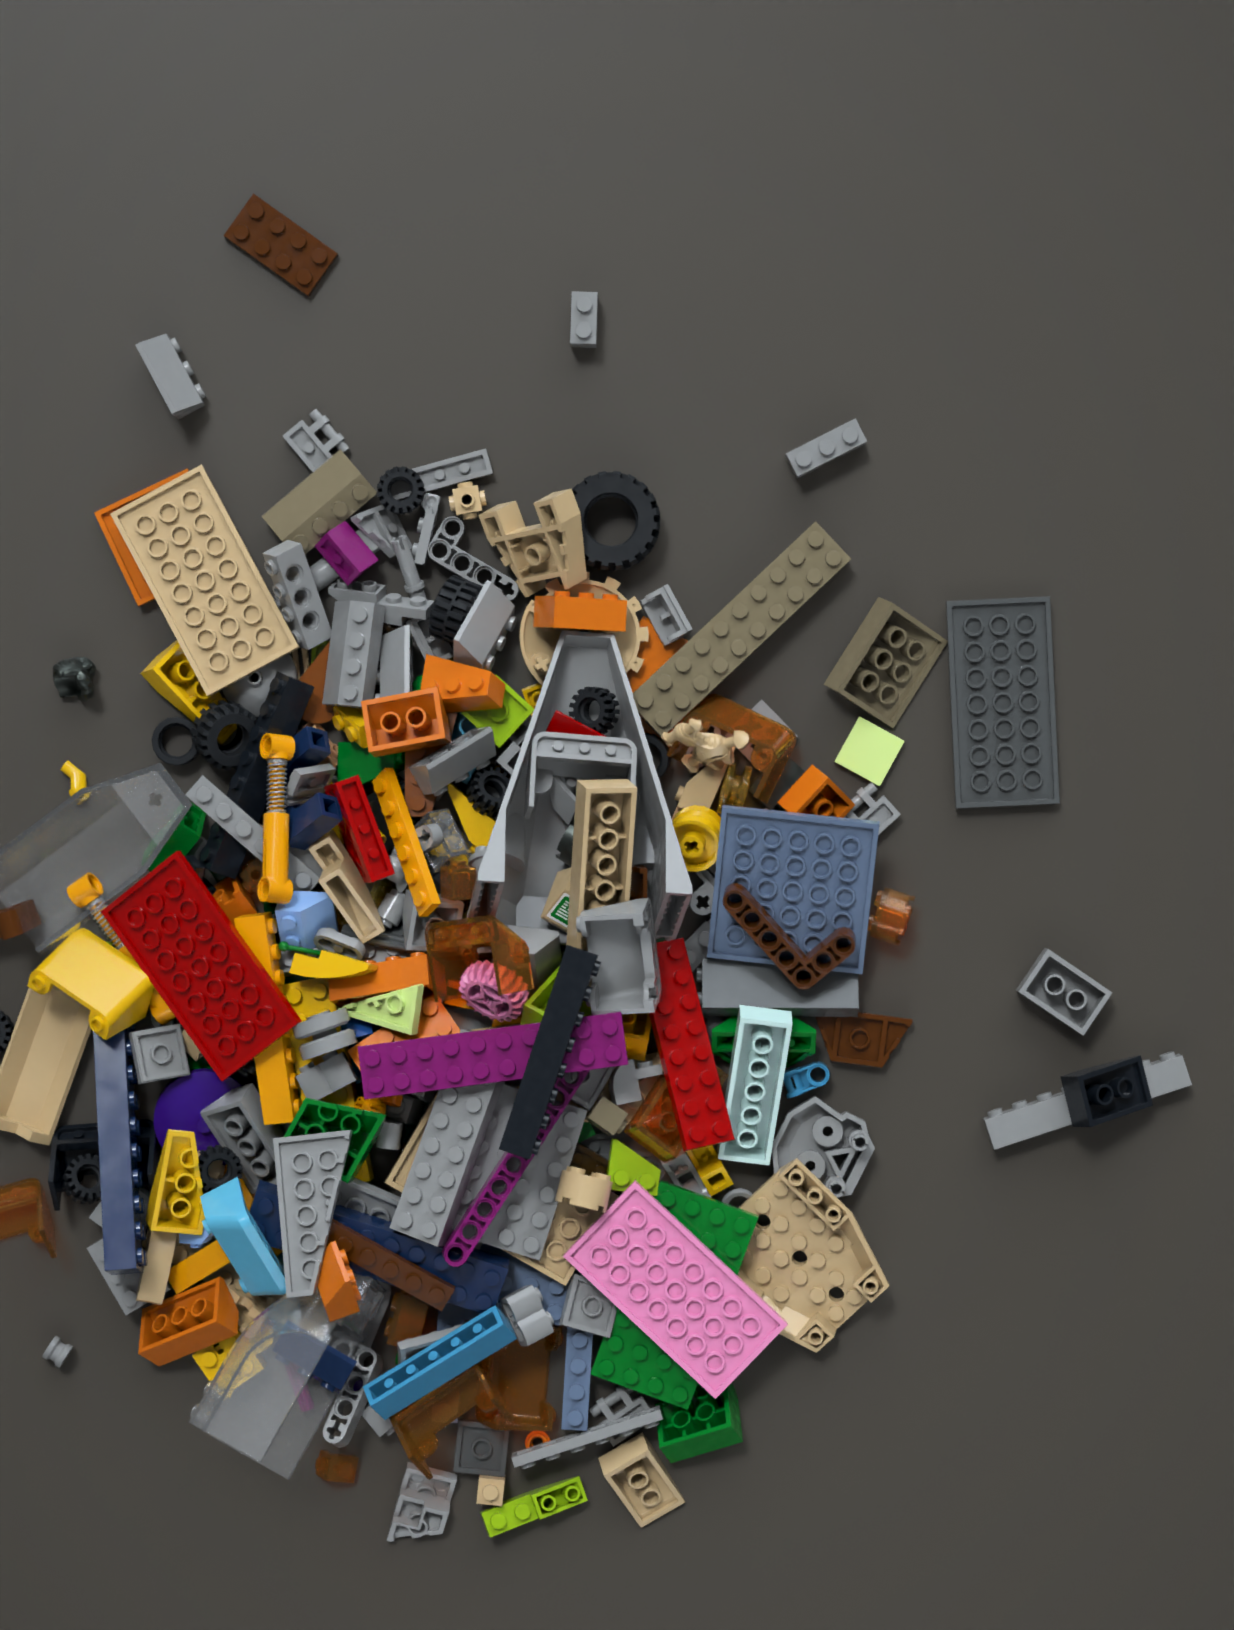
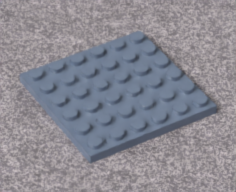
M722 805L707 958L776 965L723 905L726 887L732 883H738L750 892L805 955L840 927L850 928L856 938L855 950L832 971L863 974L880 821ZM736 893L728 896L732 902L742 900V897ZM749 913L745 916L752 922L759 919L756 913ZM772 932L763 934L766 940L776 939V935ZM847 938L837 940L840 946H847L851 943ZM784 951L780 954L786 960L794 957L789 951ZM821 954L817 957L823 963L831 959L827 954Z

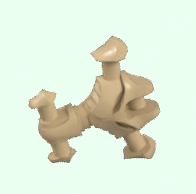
M693 718L689 719V723H679L672 732H663L661 735L662 740L667 746H672L675 741H679L687 747H693L692 754H686L681 759L689 773L698 772L700 763L714 770H721L724 767V763L730 765L735 761L732 747L736 746L738 750H743L749 744V735L745 731L734 730L733 736L728 738L719 734L700 732L703 729L701 720Z

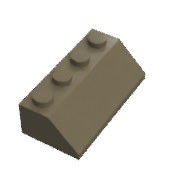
M340 449L264 513L262 518L282 542L291 540L301 543L306 554L315 547L327 532L348 519L375 496L377 492Z

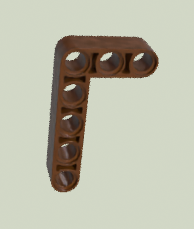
M732 883L724 891L723 905L725 909L799 989L804 990L812 987L855 950L856 938L854 932L850 928L840 927L805 955L743 885ZM736 893L742 897V900L732 902L728 896ZM749 913H756L759 919L752 922L745 916ZM772 932L776 935V939L766 940L763 934ZM847 938L851 943L847 946H840L837 940ZM784 951H789L794 957L786 960L780 954ZM821 954H827L831 959L823 963L817 957ZM801 970H806L811 976L803 979L797 973Z
M33 899L0 910V938L2 940L21 935L42 924Z

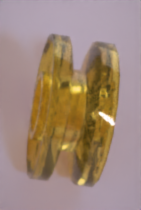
M736 762L728 766L719 795L717 814L722 813V805L744 806L753 767L746 765L740 776L736 775Z

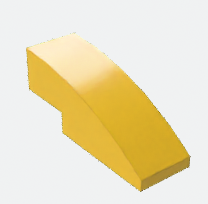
M321 950L319 958L295 953L289 973L312 978L346 979L374 972L378 966L332 951Z

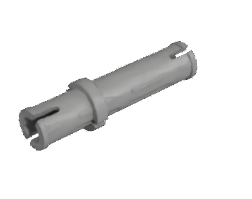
M406 535L398 536L399 540L393 538L391 544L393 545L406 583L404 586L405 591L409 593L410 598L415 596L426 598L423 589L425 584L423 580H420Z

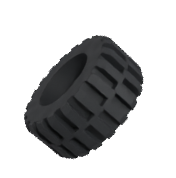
M603 471L584 478V481L572 489L581 513L586 565L600 571L616 572L617 570L629 569L637 563L639 564L650 554L659 535L660 511L653 493L649 491L643 482L638 481L636 477L630 474L626 475L619 471ZM607 497L619 498L628 503L636 519L635 529L630 538L624 543L615 546L603 545L594 540L587 529L586 523L590 508L597 501Z

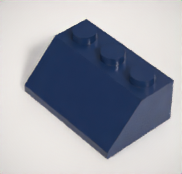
M290 1322L286 1325L273 1349V1352L277 1354L276 1360L286 1366H289L290 1363L300 1367L297 1372L309 1379H312L314 1375L322 1380L320 1384L322 1387L333 1393L335 1389L342 1390L357 1364V1361Z

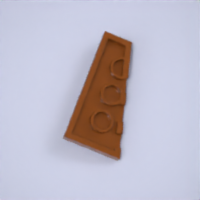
M447 713L451 740L458 713ZM446 744L405 752V802L411 818H432L437 796L433 794L424 795L409 767Z

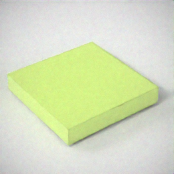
M859 716L834 762L880 786L905 741Z

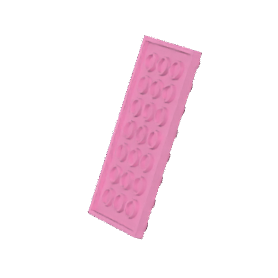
M636 1180L607 1208L606 1213H603L563 1254V1257L715 1399L788 1325L784 1318Z

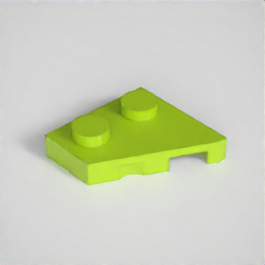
M611 1139L606 1174L611 1176L610 1181L613 1182L611 1190L625 1191L636 1180L651 1195L657 1196L661 1170L619 1140Z

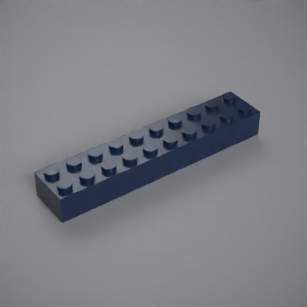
M135 1024L107 1040L93 1031L104 1269L111 1275L144 1273L143 1266H147V1252L142 1248V1240H146V1227L141 1222V1214L145 1213L144 1198H140L139 1188H143V1173L139 1172L138 1162H142V1149L137 1144V1136L141 1135L140 1120H137L135 1110H139L140 1106L139 1096L134 1091V1084H138L136 1069L133 1066L134 1058L129 1033L136 1031Z
M259 1180L249 1212L269 1245L282 1250L277 1185ZM341 1205L335 1206L334 1220L454 1285L455 1290L447 1303L479 1313H483L497 1304L509 1269L508 1258L474 1248L463 1265L453 1267L442 1256L443 1246L437 1247L389 1228L391 1221L361 1213L351 1208H345ZM452 1247L448 1251V1258L451 1260L459 1259L462 1254L461 1248ZM349 1261V1266L353 1273L393 1285Z

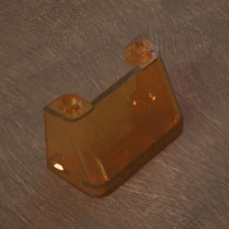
M553 1325V1333L529 1346H521L516 1339L480 1361L476 1397V1418L479 1423L494 1430L552 1431L556 1412L551 1404L546 1401L550 1351H556L562 1345V1327Z

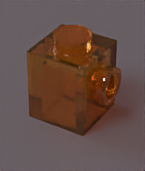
M461 860L450 861L448 866H440L441 898L452 901L471 899L476 881V867L466 865V861Z

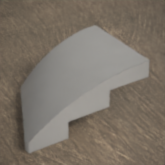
M408 1462L395 1504L387 1541L392 1542L396 1538L406 1536L418 1538L423 1535L443 1534L458 1474Z

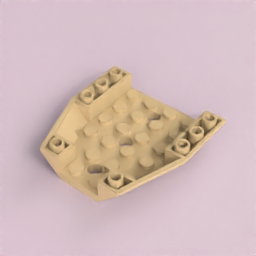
M798 1158L782 1166L738 1207L756 1215H766L770 1219V1224L767 1226H761L758 1222L756 1223L738 1276L788 1322V1325L779 1333L780 1335L817 1353L835 1336L837 1328L868 1300L872 1303L889 1287V1283L853 1213ZM802 1251L807 1255V1260L805 1262H798L794 1259L793 1253ZM838 1287L843 1290L844 1296L834 1298L830 1294V1289Z

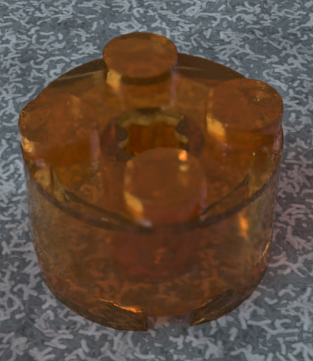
M885 887L884 891L878 890L874 905L878 908L875 916L870 914L867 931H870V937L900 946L901 941L897 940L898 935L904 936L913 910L909 906V901L915 902L916 897Z

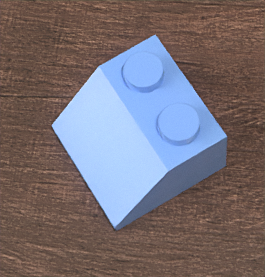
M293 891L292 898L288 904L277 903L275 915L280 942L285 941L288 945L313 949L316 947L313 940L320 928L330 927L339 932L335 904L326 892Z

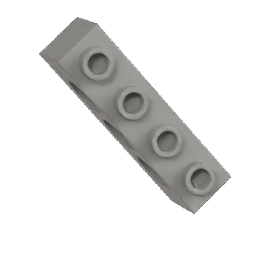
M286 540L262 553L265 559V569L273 582V592L279 599L282 607L281 614L299 647L310 650L330 639L331 627L302 544Z

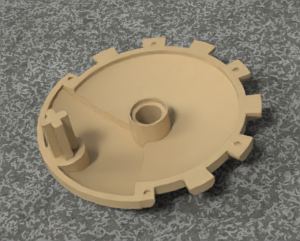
M587 572V579L565 590L563 584L560 585L557 578L544 586L549 592L545 596H554V591L570 592V597H578V592L594 593V598L602 599V594L618 595V600H627L617 591L621 584L620 582L607 576L605 583L589 580L590 572ZM635 596L627 600L626 632L603 631L606 634H614L626 673L630 669L638 673L644 659L637 657L640 641L648 642L649 640L648 626H639L635 612L641 610L642 607ZM531 599L526 606L520 624V649L528 670L543 685L562 630L567 631L570 629L533 627L534 601ZM587 630L588 632L592 633L596 632L595 630Z

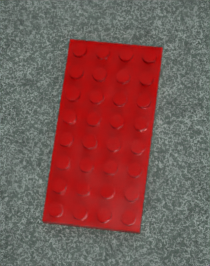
M180 850L173 853L101 911L221 1081L229 1078L293 1029L296 1024L302 1022Z

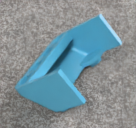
M238 1177L200 1196L205 1220L202 1221L203 1226L209 1235L214 1234L241 1278L238 1281L244 1293L249 1292L252 1296L286 1294L283 1252L278 1256L275 1255L246 1207Z

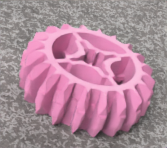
M477 960L475 964L471 963L460 978L459 991L462 993L461 997L467 1000L466 1005L472 1006L474 1012L478 1011L482 1014V1017L488 1016L492 1021L497 1019L499 1022L504 1020L511 1022L512 1019H517L523 1011V1005L528 1001L529 992L526 990L527 985L521 982L522 978L516 976L514 970L510 971L506 969L505 965L503 967L498 965L496 961L492 964L488 960L484 962Z

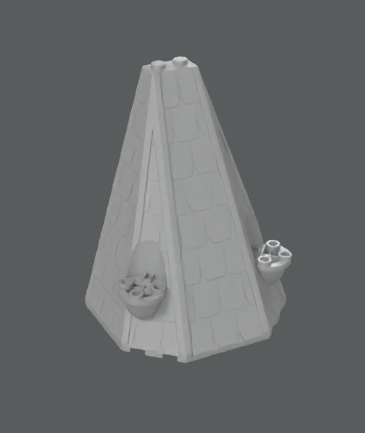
M576 629L562 630L488 845L476 847L475 853L471 854L468 858V868L473 873L475 885L467 912L466 926L472 929L477 928V926L483 928L484 935L494 941H500L507 925L559 931L561 954L565 952L567 933L540 917L557 872L571 867L556 858V854L561 853L557 850L559 842L569 826L553 809L549 791L541 795L535 794L534 808L529 819H524L525 788L530 748L534 736L546 731L556 710L569 716V712L573 711V708L569 707L570 703H575L572 697L579 695L577 691L584 689V687H600L610 690L609 693H614L616 697L613 700L619 702V705L615 706V709L620 710V714H615L618 722L611 723L614 728L607 730L608 733L603 735L627 738L636 745L637 801L632 865H643L647 868V898H650L652 904L656 939L664 937L666 941L676 939L692 897V884L614 634H606L603 631L592 633L580 632ZM593 701L589 707V716L591 720L595 721L600 714V706L597 701Z

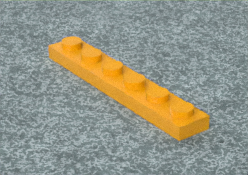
M384 768L372 781L374 791L377 794L419 917H428L441 902L394 768Z

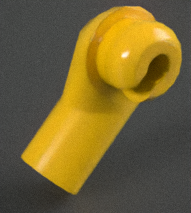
M69 760L66 761L60 770L70 778L71 789L69 790V795L73 799H80L87 791V777L84 772Z

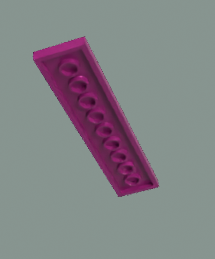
M621 1012L584 1016L580 1028L575 1027L571 1037L576 1038L572 1052H566L563 1060L564 1063H567L565 1073L628 1065ZM541 1022L358 1046L364 1100L522 1079Z

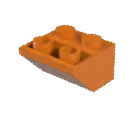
M336 1241L330 1242L325 1249L317 1284L330 1322L359 1312L360 1309L357 1301L361 1300V1295L353 1271L349 1266L345 1250H339Z

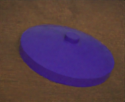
M209 1068L190 1070V1075L174 1078L161 1092L154 1111V1130L161 1147L163 1148L168 1129L194 1132L197 1151L202 1149L205 1151L208 1146L215 1147V1145H220L200 1112L230 1090L244 1086V1084L232 1075L226 1080L221 1081L214 1070Z

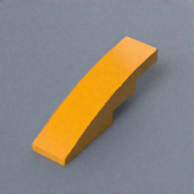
M215 1240L171 1267L168 1281L175 1293L179 1294L230 1263V1260L218 1241Z

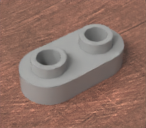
M330 927L320 928L313 940L316 947L320 950L332 951L357 960H362L366 952V948L360 939L349 937Z

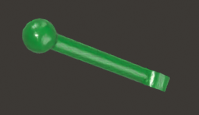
M285 941L279 943L281 951L291 950L320 956L321 953L318 950L288 945Z

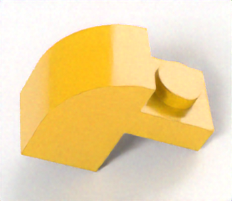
M713 1145L686 1151L710 1196L733 1185L723 1162L718 1159V1153Z

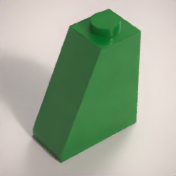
M338 742L337 782L359 775L365 789L373 785L372 781L384 768H394L395 773L405 769V752L374 757L368 752V747L363 749L356 742Z
M185 799L148 853L144 867L151 872L179 850L183 855H187L201 837L206 813Z

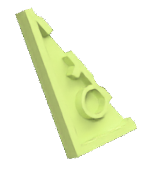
M417 984L350 1003L338 1008V1010L346 1007L349 1017L409 1035L418 1034L424 985Z

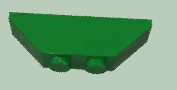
M732 1016L712 1029V1052L728 1063L731 1062L737 1016ZM792 1017L793 1025L786 1067H790L816 1052V1029L796 1017Z

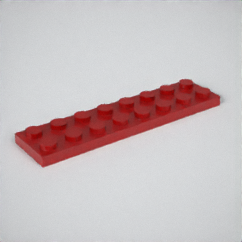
M684 938L658 942L656 945L661 978V997L655 1013H649L683 1151L735 1140Z

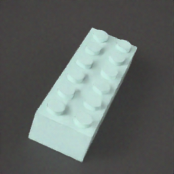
M739 1005L725 1093V1104L735 1140L717 1144L718 1159L770 1165L793 1025L791 1011Z

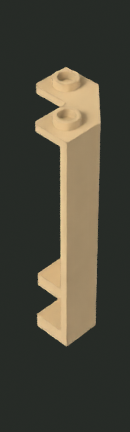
M54 985L52 990L46 994H39L28 988L0 1066V1130L15 1133L30 1142L48 1146L51 1143L91 1032L88 1021L90 1010Z

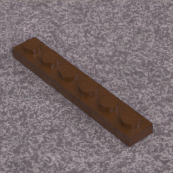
M332 1219L326 1247L330 1242L336 1241L338 1249L345 1250L349 1261L436 1309L443 1310L455 1290L454 1285Z

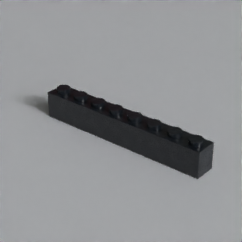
M278 671L270 683L269 693L265 702L260 707V715L250 732V739L246 749L240 756L239 766L230 780V787L226 795L257 823H259L265 809L266 798H268L266 789L269 788L266 786L268 784L266 780L269 779L267 777L269 774L267 773L268 764L261 757L259 748L261 738L265 733L288 735L294 738L314 690V686ZM215 821L211 826L206 846L200 853L199 862L212 872L236 879L248 849Z
M570 945L566 946L499 1150L526 1159H530L532 1154H538L542 1140L537 1138L540 1129L546 1130L550 1114H547L546 1111L549 1103L554 1104L559 1089L554 1087L557 1078L563 1079L567 1063H564L563 1060L566 1052L571 1053L576 1038L571 1036L574 1028H580L584 1012L580 1010L583 1001L588 1002L593 987L589 986L591 977H597L601 966V962L597 961L599 955Z

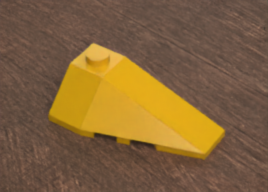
M177 640L157 655L140 673L160 695L193 722L196 717H201L200 711L203 708L205 710L209 709L208 704L213 702L218 705L219 700L226 701L225 698H222L220 692L209 697L206 695ZM229 724L220 731L217 742L220 745L223 744L237 729V725Z

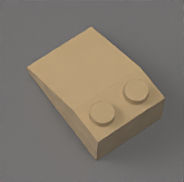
M643 1432L598 1458L604 1477L641 1528L685 1503L682 1494Z

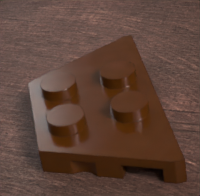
M858 1012V1017H815L830 1061L881 1068L913 1021L910 1018Z

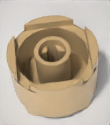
M567 1166L566 1170H562L555 1201H563L564 1204L606 1213L613 1182L610 1181L611 1176L592 1172L591 1176L585 1175V1169Z

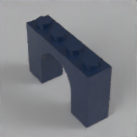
M306 726L294 736L295 753L285 767L287 768V771H285L287 773L285 775L287 778L285 780L287 782L285 787H287L289 777L294 769L316 766L331 754L327 731ZM318 792L304 804L284 808L287 811L285 813L289 814V847L306 850L343 820L337 797Z

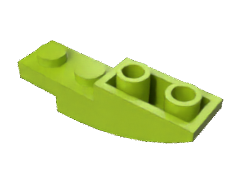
M575 1476L503 1501L502 1506L491 1507L481 1511L480 1514L488 1537L491 1538L533 1520H541L586 1502L588 1499L580 1477Z

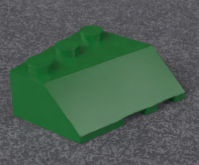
M305 1098L284 1137L353 1130L342 1181L348 1184L355 1179L381 1132L387 1115Z
M733 1382L716 1399L698 1383L688 1410L664 1401L655 1404V1406L660 1405L663 1413V1420H660V1424L657 1425L659 1448L670 1463L743 1442L739 1402Z

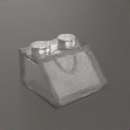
M445 808L427 812L414 828L417 829L420 826L435 823L442 830V844L426 853L434 871L440 872L468 866V858L473 852L450 810Z

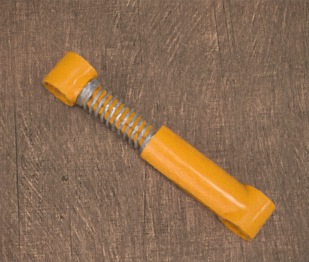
M265 733L261 738L259 748L261 757L268 764L267 773L269 774L267 777L269 779L266 780L268 782L266 786L269 788L266 789L268 792L266 800L269 802L266 803L268 811L263 814L262 877L258 883L257 895L261 902L288 904L293 895V884L288 878L289 814L285 813L287 811L284 810L287 807L284 805L287 802L284 800L287 798L284 796L287 793L284 789H287L285 787L287 784L285 782L287 780L285 777L287 775L285 773L287 768L285 767L288 764L287 762L294 756L295 740L292 736Z
M88 872L67 887V893L71 901L79 908L85 906L88 912H91L90 916H94L93 920L96 919V923L100 924L98 927H102L101 931H105L104 935H108L106 939L110 938L109 942H113L112 946H115L117 950L136 962L101 913L107 906H105L106 902H103L104 900L101 896L104 891L99 879L94 874ZM154 987L149 1008L156 1021L165 1025L173 1020L175 1015Z

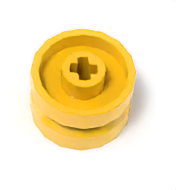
M692 805L685 807L675 814L672 820L687 871L699 872L708 869L717 860L721 817L714 810L705 806Z

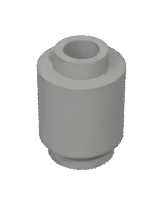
M393 888L390 893H386L377 909L384 927L391 929L392 926L398 927L400 924L405 894L398 893Z

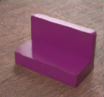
M346 521L327 532L315 545V548L347 585L353 583L366 569L378 561V558Z

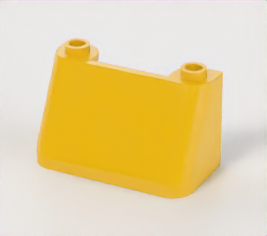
M85 928L72 932L31 972L27 985L39 994L50 992L54 985L90 1010L88 1020L90 1028L105 1040L146 1017L154 989L150 979L138 963Z

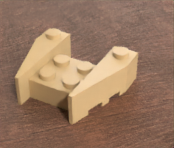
M572 488L553 492L533 503L541 524L526 527L516 501L498 504L479 514L487 540L492 547L496 545L503 557L500 559L504 566H510L517 577L515 582L525 598L545 588V579L560 577L565 590L587 579L581 513Z

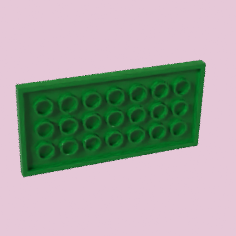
M660 1180L658 1194L654 1198L738 1275L759 1215ZM615 1306L617 1312L610 1338L603 1337L591 1370V1375L688 1410L698 1382Z

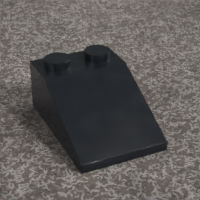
M1141 1055L1081 1069L1061 1076L1073 1127H1093L1153 1106Z

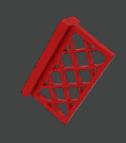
M359 775L324 786L326 795L337 797L343 819L337 826L346 850L364 882L372 883L395 874Z

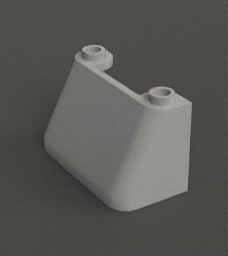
M639 898L582 911L580 916L576 918L577 932H581L583 938L587 939L588 952L599 955L597 961L601 962L597 977H591V987L593 989L589 1001L586 1002L587 1007H591L592 1015L621 1012V1014L655 1013L661 997V978L650 898Z

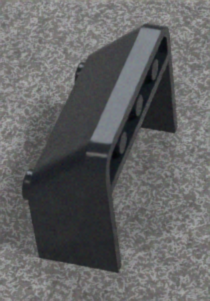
M140 1119L141 1135L137 1136V1144L142 1149V1162H138L139 1172L143 1173V1185H150L151 1190L159 1163L158 1139L153 1121ZM97 1123L64 1125L57 1128L53 1134L48 1184L55 1211L60 1210L61 1194L67 1191V1188L63 1189L62 1184L65 1180H62L65 1173L64 1171L71 1161L80 1155L84 1157L86 1154H90L92 1158L94 1155L99 1156ZM88 1170L81 1171L78 1174L79 1183L82 1185L84 1175H94V1173Z

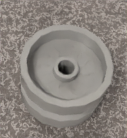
M346 1007L333 1012L328 1010L307 1017V1021L296 1024L292 1029L296 1039H303L309 1036L313 1038V1041L302 1044L299 1047L303 1061L358 1042L354 1029L349 1028L340 1032L336 1030V1027L347 1024L350 1021Z

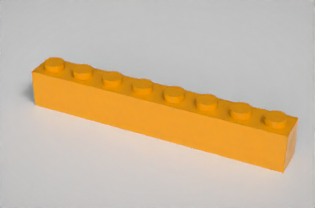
M272 912L246 914L234 918L235 928L284 995L283 985L285 983V976L283 970H280L279 959L281 958V950L279 949V944H276L277 922L273 918ZM292 1029L254 1058L264 1125L291 1123L303 1103L298 1096L299 1083L295 1077L298 1073H295L294 1069L296 1052L294 1047H291L290 1041Z

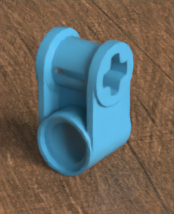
M816 1061L786 1070L783 1081L787 1090V1099L825 1085L830 1076L827 1065ZM815 1067L824 1069L825 1077L819 1081L814 1080L810 1075L812 1069ZM791 1077H793V1079H794L796 1088H795L794 1085H793V1082H792V1080H791Z

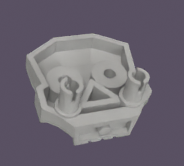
M814 1095L786 1113L773 1140L772 1161L774 1174L782 1166L796 1158L804 1165L808 1161H812L815 1163V1167L810 1171L837 1198L852 1195L875 1150L868 1134L866 1122L848 1111L837 1112ZM826 1126L832 1128V1134L829 1136L823 1134V1129ZM846 1154L838 1168L832 1156Z

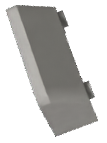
M545 731L536 734L531 743L526 776L524 819H529L534 808L535 794H545L550 790L553 776L599 780L628 779L636 786L637 748L634 742L627 738Z

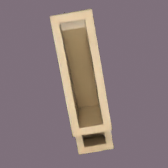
M332 829L313 843L308 850L323 870L318 882L364 944L384 932L385 928L360 872Z

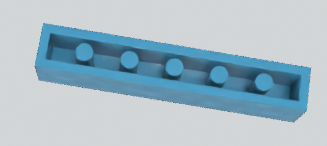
M494 1305L363 1386L370 1407L386 1420L517 1339L510 1320Z

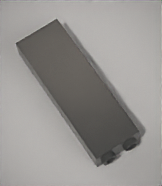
M702 959V968H697V983H702V992L697 993L703 1016L738 1017L739 1005L791 1011L792 1017H858L859 985L858 974L830 971L812 987L803 990L797 988L777 965L726 959ZM801 970L797 973L803 979L811 976L806 970Z

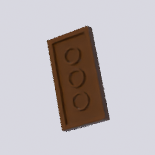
M254 193L223 235L308 297L338 256L337 252Z

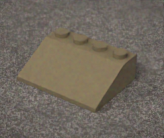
M878 597L824 685L884 724L894 728L946 646L947 640L894 603Z

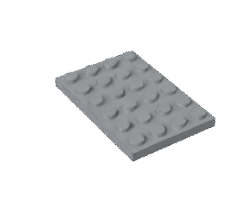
M503 1084L450 1233L454 1231L505 1152L499 1150L519 1088ZM555 1100L553 1105H557L561 1101ZM571 1104L566 1106L540 1146L538 1154L533 1157L479 1242L540 1261L558 1205L555 1197L561 1172L566 1170L567 1166L571 1164L587 1109ZM516 1157L509 1158L506 1162L507 1170L515 1171L518 1169L519 1159ZM496 1180L492 1183L493 1193H501L504 1190L505 1183L503 1180ZM482 1202L477 1207V1213L481 1216L487 1215L491 1210L488 1202ZM472 1224L466 1225L462 1230V1234L466 1238H471L476 1233V1227Z

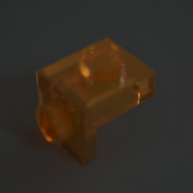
M320 1450L319 1457L315 1463L316 1475L326 1481L354 1483L359 1458L355 1455L334 1454L327 1450Z

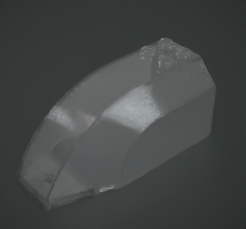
M161 763L80 789L0 849V900L6 908L31 899L34 900L42 924L25 933L35 945V950L40 955H44L145 876L193 804ZM90 872L101 882L104 891L101 895L103 898L89 909H86L85 906L79 908L69 898L67 887Z
M354 1276L361 1295V1300L357 1301L360 1311L332 1322L329 1321L318 1288H316L314 1296L287 1298L285 1295L262 1311L235 1341L214 1379L205 1386L201 1402L192 1409L189 1423L289 1480L339 1392L338 1389H335L333 1393L320 1385L322 1380L314 1375L312 1379H309L328 1345L356 1361L357 1356L353 1355L358 1342L364 1343L367 1334L363 1330L369 1320H374L386 1290L369 1276Z

